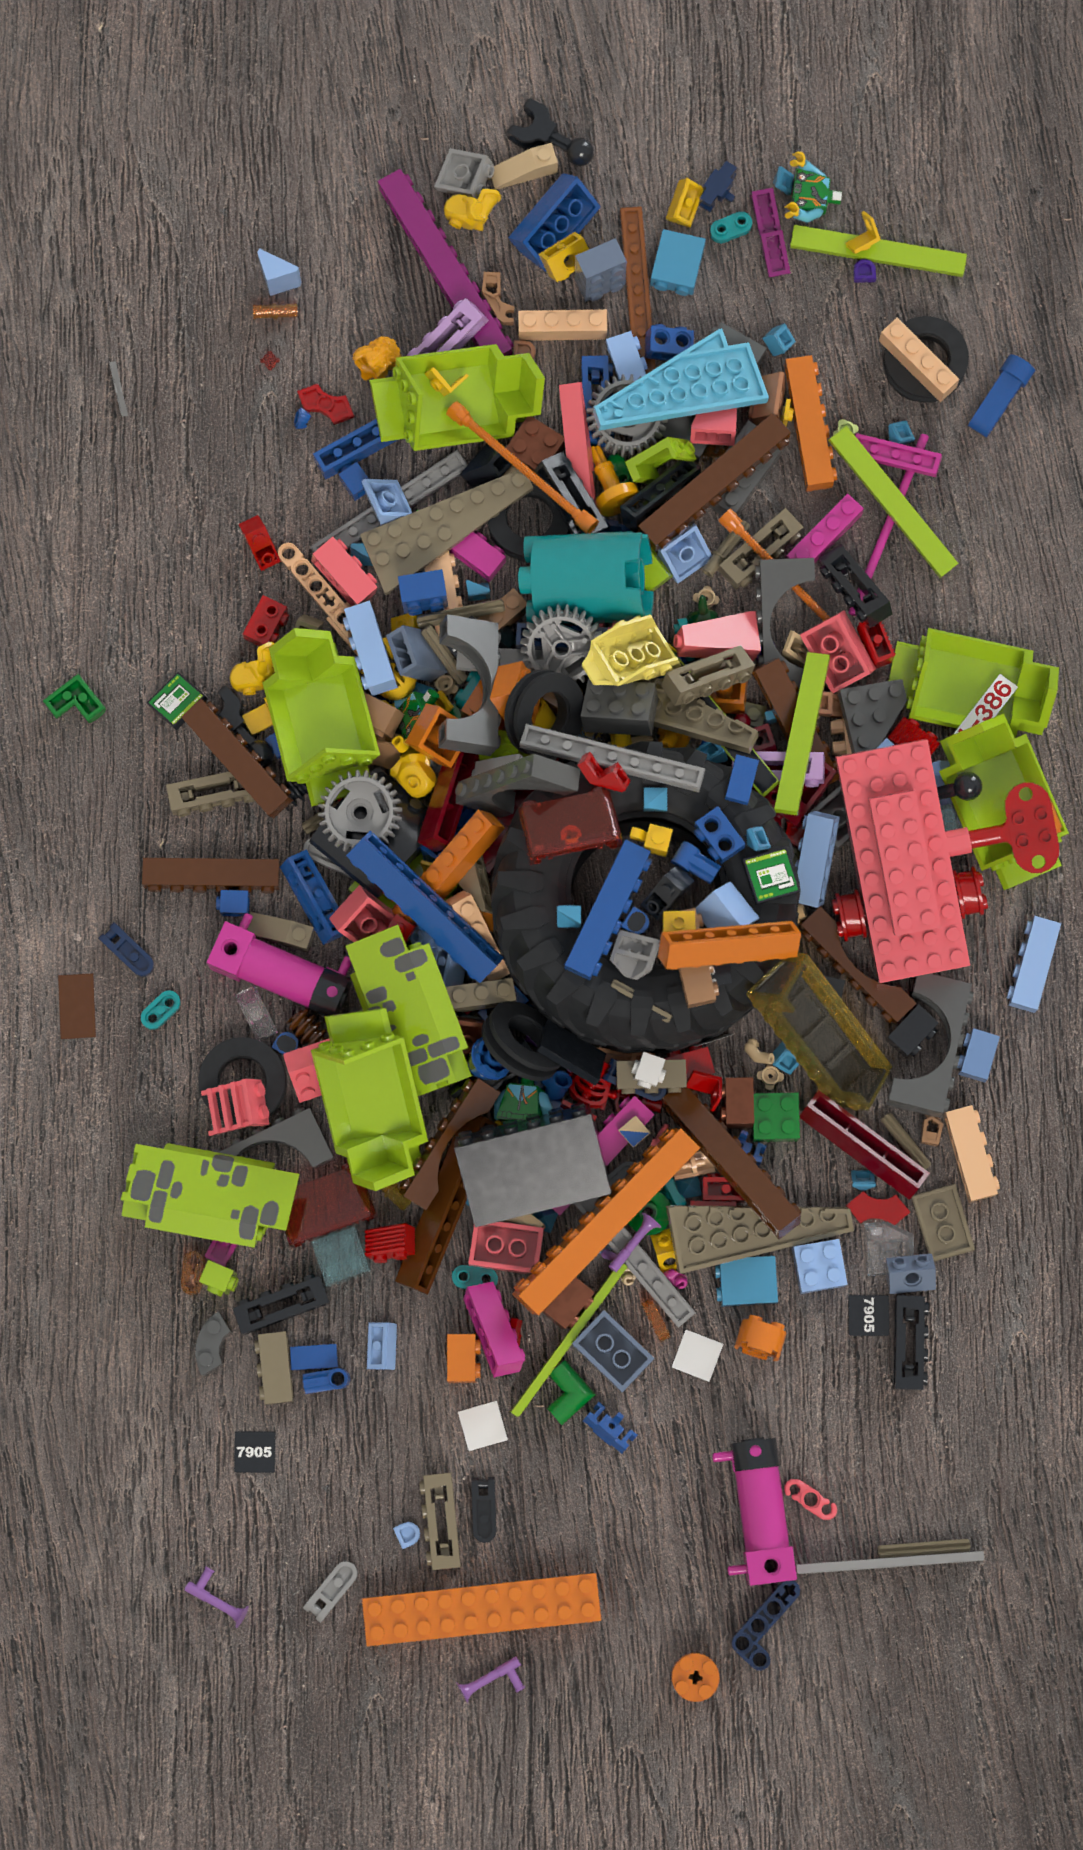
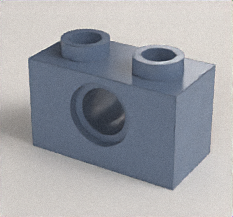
M932 1254L886 1258V1280L889 1293L897 1294L936 1290V1268Z

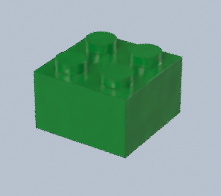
M754 1093L752 1142L799 1141V1093Z

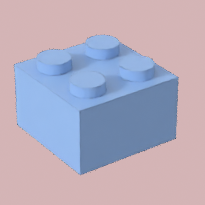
M839 1239L794 1246L792 1248L800 1294L848 1285Z

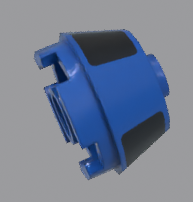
M483 1038L478 1039L474 1043L467 1059L471 1073L482 1080H499L505 1077L509 1070L503 1067L491 1055Z

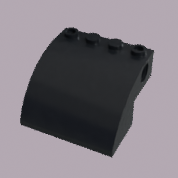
M377 767L369 773L370 778L374 773H377V781L384 777V786L391 783L392 787L389 791H397V795L393 798L401 800V803L396 804V807H401L403 810L396 813V815L402 817V820L395 821L400 827L399 829H392L395 837L388 835L386 838L389 844L383 843L409 867L411 862L422 853L421 847L423 845L417 841L428 808L419 799L408 794L385 771ZM381 790L374 793L382 813L388 812L389 807ZM342 798L339 801V803L334 807L336 810L339 808V806L345 798ZM365 807L356 808L354 812L357 819H364L367 815V809ZM319 826L309 843L376 898L381 897L383 891L376 884L370 882L367 875L355 867L346 856L351 851V847L346 852L343 851L344 844H341L338 848L335 847L337 839L330 842L328 837L331 833H323L327 826ZM347 831L346 838L361 840L367 833Z

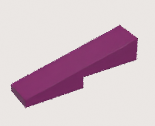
M773 188L753 191L750 193L768 278L790 274Z

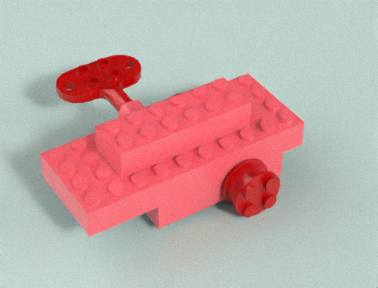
M927 739L836 756L835 759L848 822L847 828L860 896L858 889H854V893L841 896L839 893H835V899L831 900L833 912L839 916V922H836L839 937H843L844 942H848V938L862 935L863 938H867L868 933L871 954L874 958L879 983L970 966L962 919H965V915L979 913L980 916L984 915V909H988L986 895L981 893L980 887L984 886L982 873L976 872L975 866H972L970 871L957 873L956 870H952L950 857L972 853L974 848L1009 843L1016 863L1023 870L1030 873H1043L1050 870L1056 864L1059 857V842L1048 793L1041 786L1032 782L1020 783L1007 793L1004 800L1006 820L1003 824L968 831L967 827L945 831ZM1024 787H1028L1032 792L1031 798L1026 801L1022 800L1019 796L1020 790ZM1037 855H1041L1044 858V865L1041 868H1035L1032 865V859Z

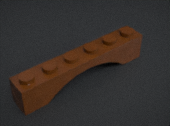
M821 906L801 924L799 928L802 931L801 936L809 943L812 941L818 947L816 951L824 959L828 957L834 963L832 967L840 975L844 973L850 979L848 981L850 986L856 991L860 990L865 995V1001L871 1007L876 1006L881 1011V1017L890 1024L892 1022L896 1025L917 1004L901 987L879 983L864 975L853 965L841 946L836 921Z
M472 1076L471 1079L468 1078L462 1086L463 1092L459 1098H455L452 1101L447 1117H443L438 1123V1131L434 1137H430L428 1142H426L424 1147L426 1150L423 1155L417 1157L414 1161L413 1170L415 1175L402 1180L399 1186L401 1188L399 1191L401 1195L427 1210L439 1191L438 1169L448 1142L464 1124L479 1115L488 1113L500 1095L499 1091L475 1076Z

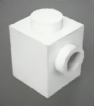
M643 1052L640 1061L635 1060L631 1072L635 1074L634 1080L638 1081L637 1085L650 1089L651 1086L656 1087L658 1082L662 1083L666 1074V1070L663 1069L666 1059Z

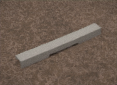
M109 361L121 416H128L116 361Z

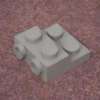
M450 148L434 187L440 192L455 195L464 194L467 197L478 199L481 191L487 189L485 185L487 179L494 175V164L487 155Z

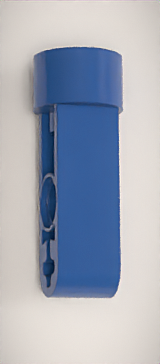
M1009 354L999 370L1001 375L968 425V427L986 438L1020 387L1024 388L1035 373L1034 367L1017 355Z

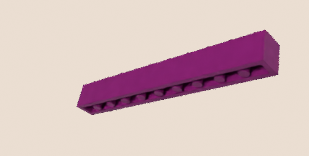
M398 169L379 180L378 189L452 309L458 301L466 298L473 302L489 319L471 338L474 345L479 347L497 344L504 356L512 355V347L514 346L508 335L504 336L501 332L502 326L497 317L493 318L491 316V308L485 299L482 300L478 295L480 290L474 281L470 282L467 277L469 275L468 270L463 263L459 264L456 257L458 255L454 247L447 245L444 231L441 227L437 228L434 224V215L430 209L426 211L421 194L419 192L415 193L411 187L413 182L409 175H404L402 170Z

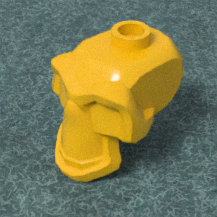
M483 189L478 199L467 197L464 194L453 195L445 202L444 215L449 224L456 229H461L462 227L468 230L483 231V225L488 220V215L495 204L501 200V195L499 191L493 189Z
M268 642L258 647L257 660L249 663L242 662L233 667L229 679L231 686L236 691L250 696L255 695L256 691L264 690L263 682L275 672L269 648L275 643Z
M409 746L408 750L402 753L398 762L390 769V775L412 797L421 798L430 794L435 788L436 775L430 766V759Z

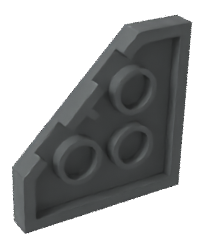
M902 679L837 691L851 752L856 753L876 749L881 744L907 702Z

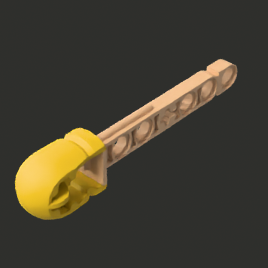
M282 544L278 550L281 562L288 570L292 571L293 576L328 616L326 620L352 649L349 637L352 635L351 630L346 631L345 625L338 622V617L345 613L344 609L351 607V605L341 600L294 544ZM286 549H293L295 551L291 559L283 557L282 554ZM306 565L309 570L305 575H299L296 573L298 566ZM312 582H321L322 588L316 592L310 589ZM325 593L329 600L334 599V606H326L327 603L323 597ZM385 637L383 641L388 656L394 660L387 637ZM352 650L358 656L357 650ZM390 663L398 688L380 693V695L395 701L410 695L415 688L417 679L400 676L399 672L397 673L394 669L396 667L395 663Z

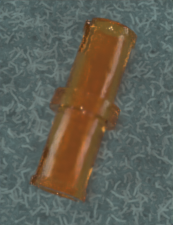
M273 302V305H253L254 319L273 318V320H278L281 317H298L297 303L277 304V302Z

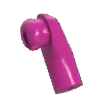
M674 1269L663 1272L673 1286L679 1289L687 1286V1277L683 1273L680 1274Z

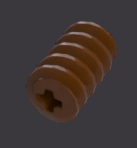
M309 1008L299 1011L286 1022V1024L291 1023L289 1027L291 1031L297 1030L295 1033L296 1038L303 1037L300 1042L302 1045H311L329 1039V1037H324L327 1032L326 1029L318 1030L322 1024L321 1022L313 1024L316 1016H307L310 1011Z

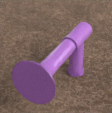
M642 1213L643 1222L639 1230L618 1254L611 1252L609 1249L602 1251V1257L612 1261L608 1267L614 1272L620 1269L631 1255V1252L650 1230L661 1228L659 1223L646 1213Z
M205 1566V1570L197 1584L189 1581L185 1591L231 1616L236 1623V1628H238L245 1618L249 1606L242 1609L233 1607L204 1590L212 1573H214L212 1569Z
M516 1656L469 1684L462 1685L456 1682L467 1704H469L468 1700L475 1691L505 1674L508 1675L516 1692L525 1688L515 1671L516 1668L521 1666Z

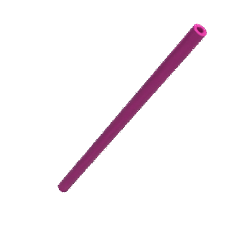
M921 434L915 448L924 450L929 436ZM905 471L899 486V491L904 497L915 472ZM889 515L886 518L865 570L870 579H872L894 525V521ZM858 587L857 592L860 594V598L863 601V597L865 596V594ZM851 607L848 613L856 616L854 608Z

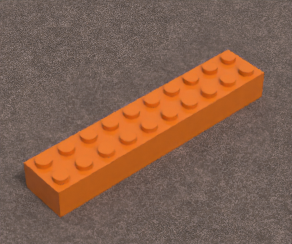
M681 1128L666 1129L658 1137L660 1142L654 1147L652 1145L649 1146L642 1154L644 1158L638 1163L634 1162L626 1170L628 1175L622 1180L620 1178L612 1184L611 1194L601 1196L594 1203L596 1208L590 1213L588 1211L584 1213L578 1220L580 1224L575 1229L570 1228L562 1236L564 1241L558 1246L556 1244L552 1246L546 1253L548 1257L543 1262L538 1261L530 1269L532 1274L527 1279L522 1278L513 1287L515 1291L512 1295L531 1314L539 1316L700 1149Z
M596 1573L362 1598L367 1646L601 1621Z

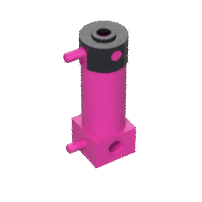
M244 914L239 927L229 922H224L206 962L210 970L238 982L241 979L306 1006L321 1015L332 1016L339 1014L347 1000L352 979L346 976L352 963L350 957L344 956L338 971L329 967L324 968L258 940L254 933L247 931L253 918L250 914ZM237 949L235 954L228 955L229 950Z
M764 1437L744 1439L738 1443H731L730 1451L713 1453V1462L732 1460L745 1552H743L745 1564L728 1566V1575L746 1574L747 1585L749 1586L797 1580L793 1546L789 1545L776 1438L764 1439ZM768 1559H772L775 1562V1569L772 1572H767L764 1568V1564Z

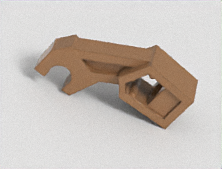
M484 272L482 297L488 302L493 314L502 325H514V318L506 317L507 313H514V306L500 300V272ZM486 287L496 288V293L488 292Z
M924 1114L926 1119L922 1123L920 1143L937 1147L944 1124L940 1118ZM929 1121L937 1126V1133L927 1131Z

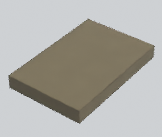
M956 1184L912 1196L911 1200L927 1254H932L934 1262L975 1250Z

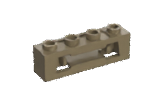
M785 508L752 537L759 545H762L771 537V533L775 531L773 535L777 540L765 551L771 557L778 559L785 553L786 550L784 548L790 543L792 545L796 544L802 538L803 526ZM746 542L724 560L718 569L735 590L740 586L746 587L753 580L752 576L755 574V565H759V560H762L760 556H757L751 562V566L747 567L748 562L745 559L754 550Z
M740 645L666 672L661 687L674 706L683 703L688 704L696 698L707 697L715 691L726 690L734 684L747 682L751 678L755 664ZM691 671L689 674L681 676L682 674Z
M230 772L166 785L173 815L178 817L188 816L192 811L196 810L208 812L213 810V807L220 805L223 808L235 805V802L243 800L244 803L255 801L246 790H242L244 789L243 786ZM231 782H234L236 792L228 790L196 797V800H194L192 790H196L197 793L232 785Z
M452 1473L424 1475V1480L419 1481L420 1494L425 1495L426 1504H422L423 1519L427 1518L428 1528H424L425 1542H430V1551L426 1552L427 1565H432V1570L461 1567ZM443 1486L447 1488L448 1501H445L448 1540H452L453 1556L449 1554V1543L440 1544L441 1555H437L436 1541H439L436 1507L435 1503H432L431 1489H435V1500L444 1499Z

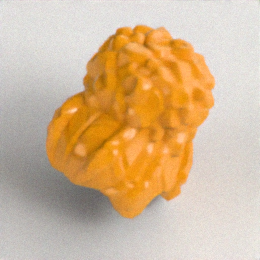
M385 336L378 337L371 341L369 345L356 349L353 354L354 363L361 371V378L366 381L372 378H385L388 375V370H393V367H395L396 358L401 357L396 341Z

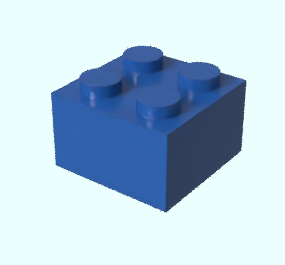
M443 569L398 576L404 614L409 613L410 616L422 614V611L431 610V612L443 611L445 607H449Z

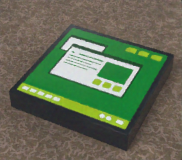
M177 672L146 703L170 726L177 730L185 723L181 716L200 699L206 702L208 698Z
M787 847L741 861L755 905L801 892Z

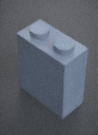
M402 625L387 634L386 637L400 676L432 682L448 672L421 635L422 629Z

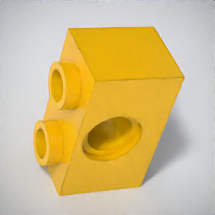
M573 232L538 255L548 276L558 282L567 279L575 271V255L585 252L589 248L584 238L577 232ZM570 255L568 261L564 262L565 258Z

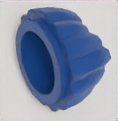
M303 408L298 409L294 419L295 429L306 428V424L311 418L309 412Z

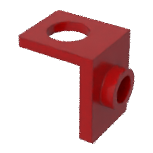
M693 1070L686 1081V1088L711 1094L710 1111L714 1112L722 1099V1077Z

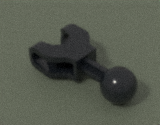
M530 98L525 101L523 107L525 114L534 120L533 123L524 128L511 125L506 131L508 140L525 150L552 143V145L565 151L568 160L575 166L587 165L594 156V148L590 141L585 138L571 140L558 133L557 123L550 119L547 107Z
M223 686L219 689L218 694L224 702V709L217 715L221 719L225 717L233 725L232 732L235 735L239 733L248 742L245 745L250 752L252 750L256 751L262 758L260 763L266 768L274 759L272 746L266 741L255 740L244 729L247 725L242 719V704L229 688Z
M963 772L955 778L954 783L937 787L939 800L957 796L962 800L971 801L981 794L983 785L977 774Z

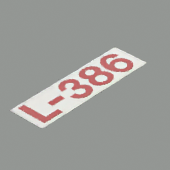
M999 674L954 734L994 718L1018 686Z

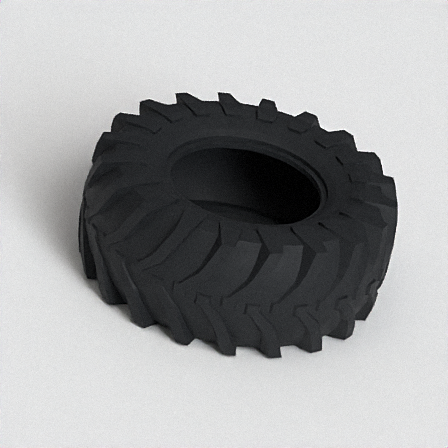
M640 741L622 748L705 768L700 791L696 792L627 775L631 781L624 792H619L590 784L581 770L577 792L563 796L552 792L534 790L517 809L499 846L492 877L491 907L497 942L501 954L504 955L508 971L515 983L525 995H529L533 1006L544 1017L560 1027L565 1026L564 1029L575 1034L579 1039L588 1043L606 1046V1048L621 1053H668L717 1037L741 1020L760 1003L770 990L787 959H771L763 962L749 961L741 964L729 963L732 983L718 985L719 995L716 996L715 1003L687 1008L679 969H666L663 964L653 965L651 972L635 980L625 977L610 961L611 956L603 954L599 961L602 967L597 977L593 975L590 981L565 969V963L582 929L581 927H558L557 907L572 905V887L579 870L586 860L606 843L630 835L632 827L648 832L650 824L673 829L672 840L680 844L683 841L688 842L699 849L702 855L714 861L707 851L709 847L706 842H700L696 837L694 825L697 820L716 807H719L744 841L745 847L722 864L718 859L714 861L721 866L713 879L715 890L731 882L759 916V919L753 924L793 921L796 926L799 916L797 911L800 892L755 905L741 861L787 847L791 862L794 857L791 840L779 822L774 820L773 817L776 816L775 810L765 797L752 789L748 805L725 800L733 767L706 760L708 754L690 747L663 748V742ZM570 761L566 763L567 765L580 769L577 766L579 762L574 763L573 761ZM644 788H667V811H644ZM708 822L704 825L708 832H714L718 829L717 825L713 822ZM567 826H575L581 832L580 846L574 851L565 850L561 845V832ZM762 826L771 848L755 851L747 845V829ZM568 834L566 841L571 840L575 842V835L571 837ZM721 841L718 844L722 851L731 849V845L727 841ZM792 862V866H793V869H794V872H795V875H796V878H797V881H798V884H799V887H800V882H799V878H798V874H797V869H796V866L793 865V862ZM616 979L634 989V992H630L633 994V997L630 998L611 986L612 981ZM653 1005L671 1014V1020L668 1023L662 1021L668 1018L653 1011Z

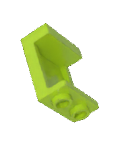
M667 437L625 463L633 482L650 484L659 477L656 468L668 461L677 459L693 462L696 460L695 448L687 439Z

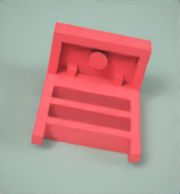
M242 1079L241 1081L230 1082V1084L219 1085L218 1087L201 1091L202 1096H208L213 1130L208 1131L209 1136L248 1126H265L270 1124L269 1110L264 1096L265 1087L261 1079ZM228 1089H231L233 1106L237 1124L235 1125L233 1124L232 1113L227 1091ZM216 1092H219L225 1123L224 1128L221 1125Z

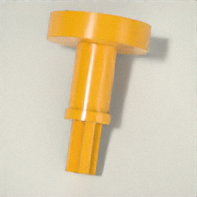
M592 446V457L596 466L594 472L604 489V492L596 499V506L603 516L618 515L621 513L620 506L636 495L639 490L633 482L620 483L613 463L607 461L601 446Z

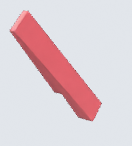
M582 382L559 385L566 458L571 461L574 471L583 481L586 491L594 499L596 506L592 474L594 464L588 422L586 421L587 415Z

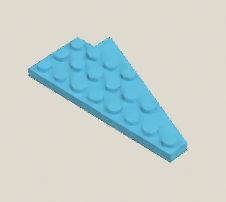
M718 329L596 405L593 409V414L598 429L605 430L763 404L768 402L769 396L749 342L728 346L723 329Z

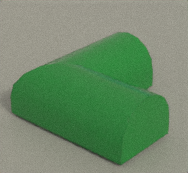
M79 674L43 700L56 719L74 706L88 723L96 721L106 711L104 705Z
M566 1360L549 1375L563 1391V1394L550 1404L547 1410L563 1425L596 1396V1393Z

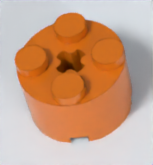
M749 1315L748 1319H743L734 1348L742 1347V1353L755 1358L767 1360V1357L771 1356L773 1361H779L787 1334L784 1331L785 1326L777 1322H771V1324L762 1322L763 1319L755 1315Z
M688 1653L680 1657L674 1664L671 1672V1681L674 1689L682 1698L692 1702H700L710 1698L715 1693L719 1684V1671L715 1663L706 1655ZM694 1671H698V1675L702 1676L701 1680L696 1681V1684H693L692 1679L689 1678V1674H694Z

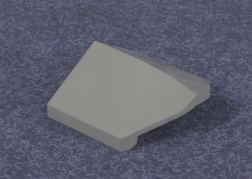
M620 930L610 961L625 977L638 980L651 972L660 940Z

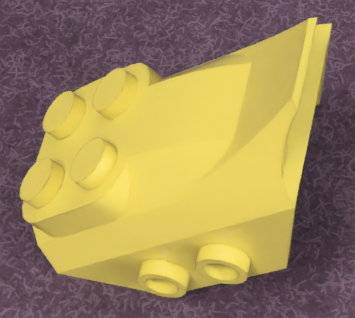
M639 615L630 621L625 622V620L617 622L611 629L591 640L589 653L582 662V667L593 685L621 686L637 680H649L663 676L668 671L682 667L651 615L644 617Z

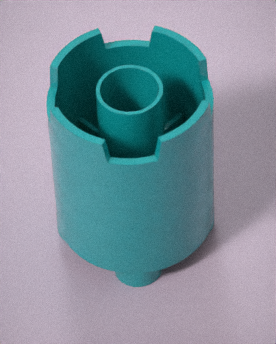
M626 531L525 536L524 558L526 563H531V565L519 568L518 584L521 594H532V600H528L526 604L527 622L534 624L532 621L533 615L540 618V610L548 614L549 606L553 611H556L558 604L561 610H565L568 604L569 611L571 612L577 606V614L579 615L585 610V619L590 616L593 617L591 624L617 623L621 620L626 622L639 615L641 617L652 616L654 592L644 590V565L653 563L651 545L647 534ZM563 620L560 623L563 625H577L575 623Z

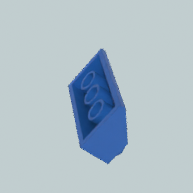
M562 173L508 239L522 255L543 271H546L538 254L573 232L579 234L601 206L578 177Z

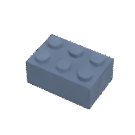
M616 238L575 255L574 279L585 302L599 300L603 297V294L610 291L612 293L617 292L625 285L627 261Z
M605 1310L572 1343V1346L621 1393L655 1359Z

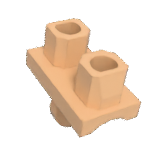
M843 716L842 719L830 721L831 735H843V741L832 742L833 755L851 754Z
M700 1151L696 1152L674 1175V1179L677 1181L715 1173L716 1171L714 1165Z

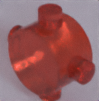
M268 351L263 359H260V363H264L268 370H272L280 362V359L276 358L272 351Z

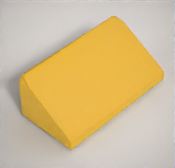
M688 178L680 180L666 219L673 223L691 227L700 202L699 198L704 190L703 187Z

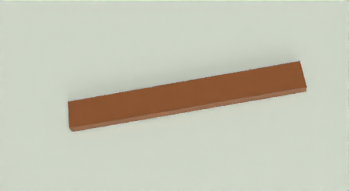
M642 206L620 208L623 252L627 261L626 287L630 331L633 337H638L641 349H638L640 358H645V333L652 326ZM645 358L648 367L645 373L648 374L656 369L655 359Z

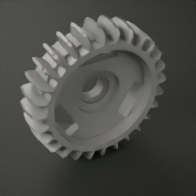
M622 374L621 381H618L613 376L612 384L605 380L606 388L598 386L597 389L600 394L592 393V397L595 400H589L588 405L593 408H587L586 413L592 416L587 417L586 421L593 423L589 425L588 430H595L592 438H600L597 443L598 446L605 443V451L612 447L613 455L616 454L617 450H621V457H624L625 451H629L630 457H633L634 450H637L639 454L642 452L643 447L645 450L650 448L649 443L652 445L657 443L655 437L658 439L662 438L663 435L659 431L665 432L666 426L661 423H667L668 419L599 430L593 414L594 407L603 402L610 394L616 391L619 392L635 382L633 374L630 375L629 380H626L624 374ZM614 432L633 437L632 442L616 440L610 434Z
M558 604L556 611H553L549 606L548 614L540 610V618L535 615L532 616L534 624L527 622L526 627L529 630H523L522 635L526 638H522L520 642L522 645H525L520 650L521 653H525L522 658L523 662L530 661L526 665L527 669L534 668L533 671L547 669L565 674L576 683L579 678L584 683L586 672L582 665L572 671H567L566 668L581 657H587L591 640L602 634V631L595 632L598 629V623L591 625L593 617L590 616L585 619V610L580 615L577 614V606L572 612L569 611L568 604L565 610H561ZM562 620L575 623L582 628V632L560 623ZM534 638H541L543 658L538 659L536 657ZM563 642L568 645L569 649L566 653L562 654L556 651V645Z
M356 770L355 776L352 777L348 771L347 779L339 775L340 782L338 784L333 780L331 781L334 786L333 789L325 788L329 793L328 796L321 795L325 804H318V807L324 809V812L318 813V816L325 820H322L319 824L320 826H327L323 833H331L328 837L330 842L337 839L335 847L338 848L341 844H344V852L349 847L352 850L360 841L347 839V831L368 833L371 830L381 841L389 844L386 837L388 835L395 837L392 829L400 828L395 821L402 820V817L396 815V813L403 811L401 807H396V804L401 803V800L393 798L397 795V791H389L392 787L391 783L383 785L385 783L384 777L377 781V773H374L370 778L368 770H365L363 776H361L359 770ZM346 788L350 792L336 810L332 807L334 800ZM380 790L389 807V811L382 813L374 793ZM365 807L367 809V815L364 819H357L354 812L356 808Z

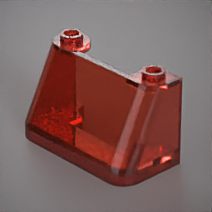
M604 787L593 788L589 793L536 803L535 800L522 803L523 807L519 808V816L530 865L541 863V860L545 859L546 855L548 859H553V856L596 847L602 849L604 844L609 846L610 849L622 847V836L610 790H605Z
M348 1163L342 1165V1170L297 1186L287 1230H284L291 1249L302 1246L306 1239L309 1242L314 1238L347 1226L359 1224L361 1219L362 1221H370L378 1218L368 1188L353 1183Z

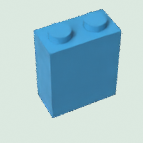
M663 229L650 286H654L655 289L660 291H675L681 296L693 295L706 239Z
M775 1256L747 1257L715 1265V1278H720V1287L716 1288L717 1301H721V1307L778 1303Z

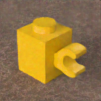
M650 824L648 832L632 827L629 839L644 842V848L650 850L651 854L666 857L673 829Z

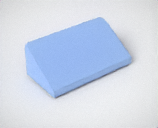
M368 1323L367 1369L395 1370L396 1323Z

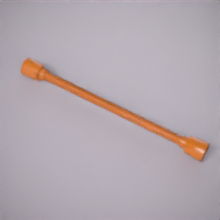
M456 401L448 408L446 412L448 417L460 426L469 427V429L494 448L496 452L521 471L536 486L540 487L542 491L572 515L575 524L584 533H592L595 530L599 521L586 510L581 511L568 500H565L561 494L544 482L534 471L480 427L461 403Z
M731 508L718 520L720 524L730 533L733 531L736 535H740L762 560L773 559L753 537H750L751 535H748L749 533L741 524L742 520ZM799 584L792 587V591L822 621L830 618L827 612Z

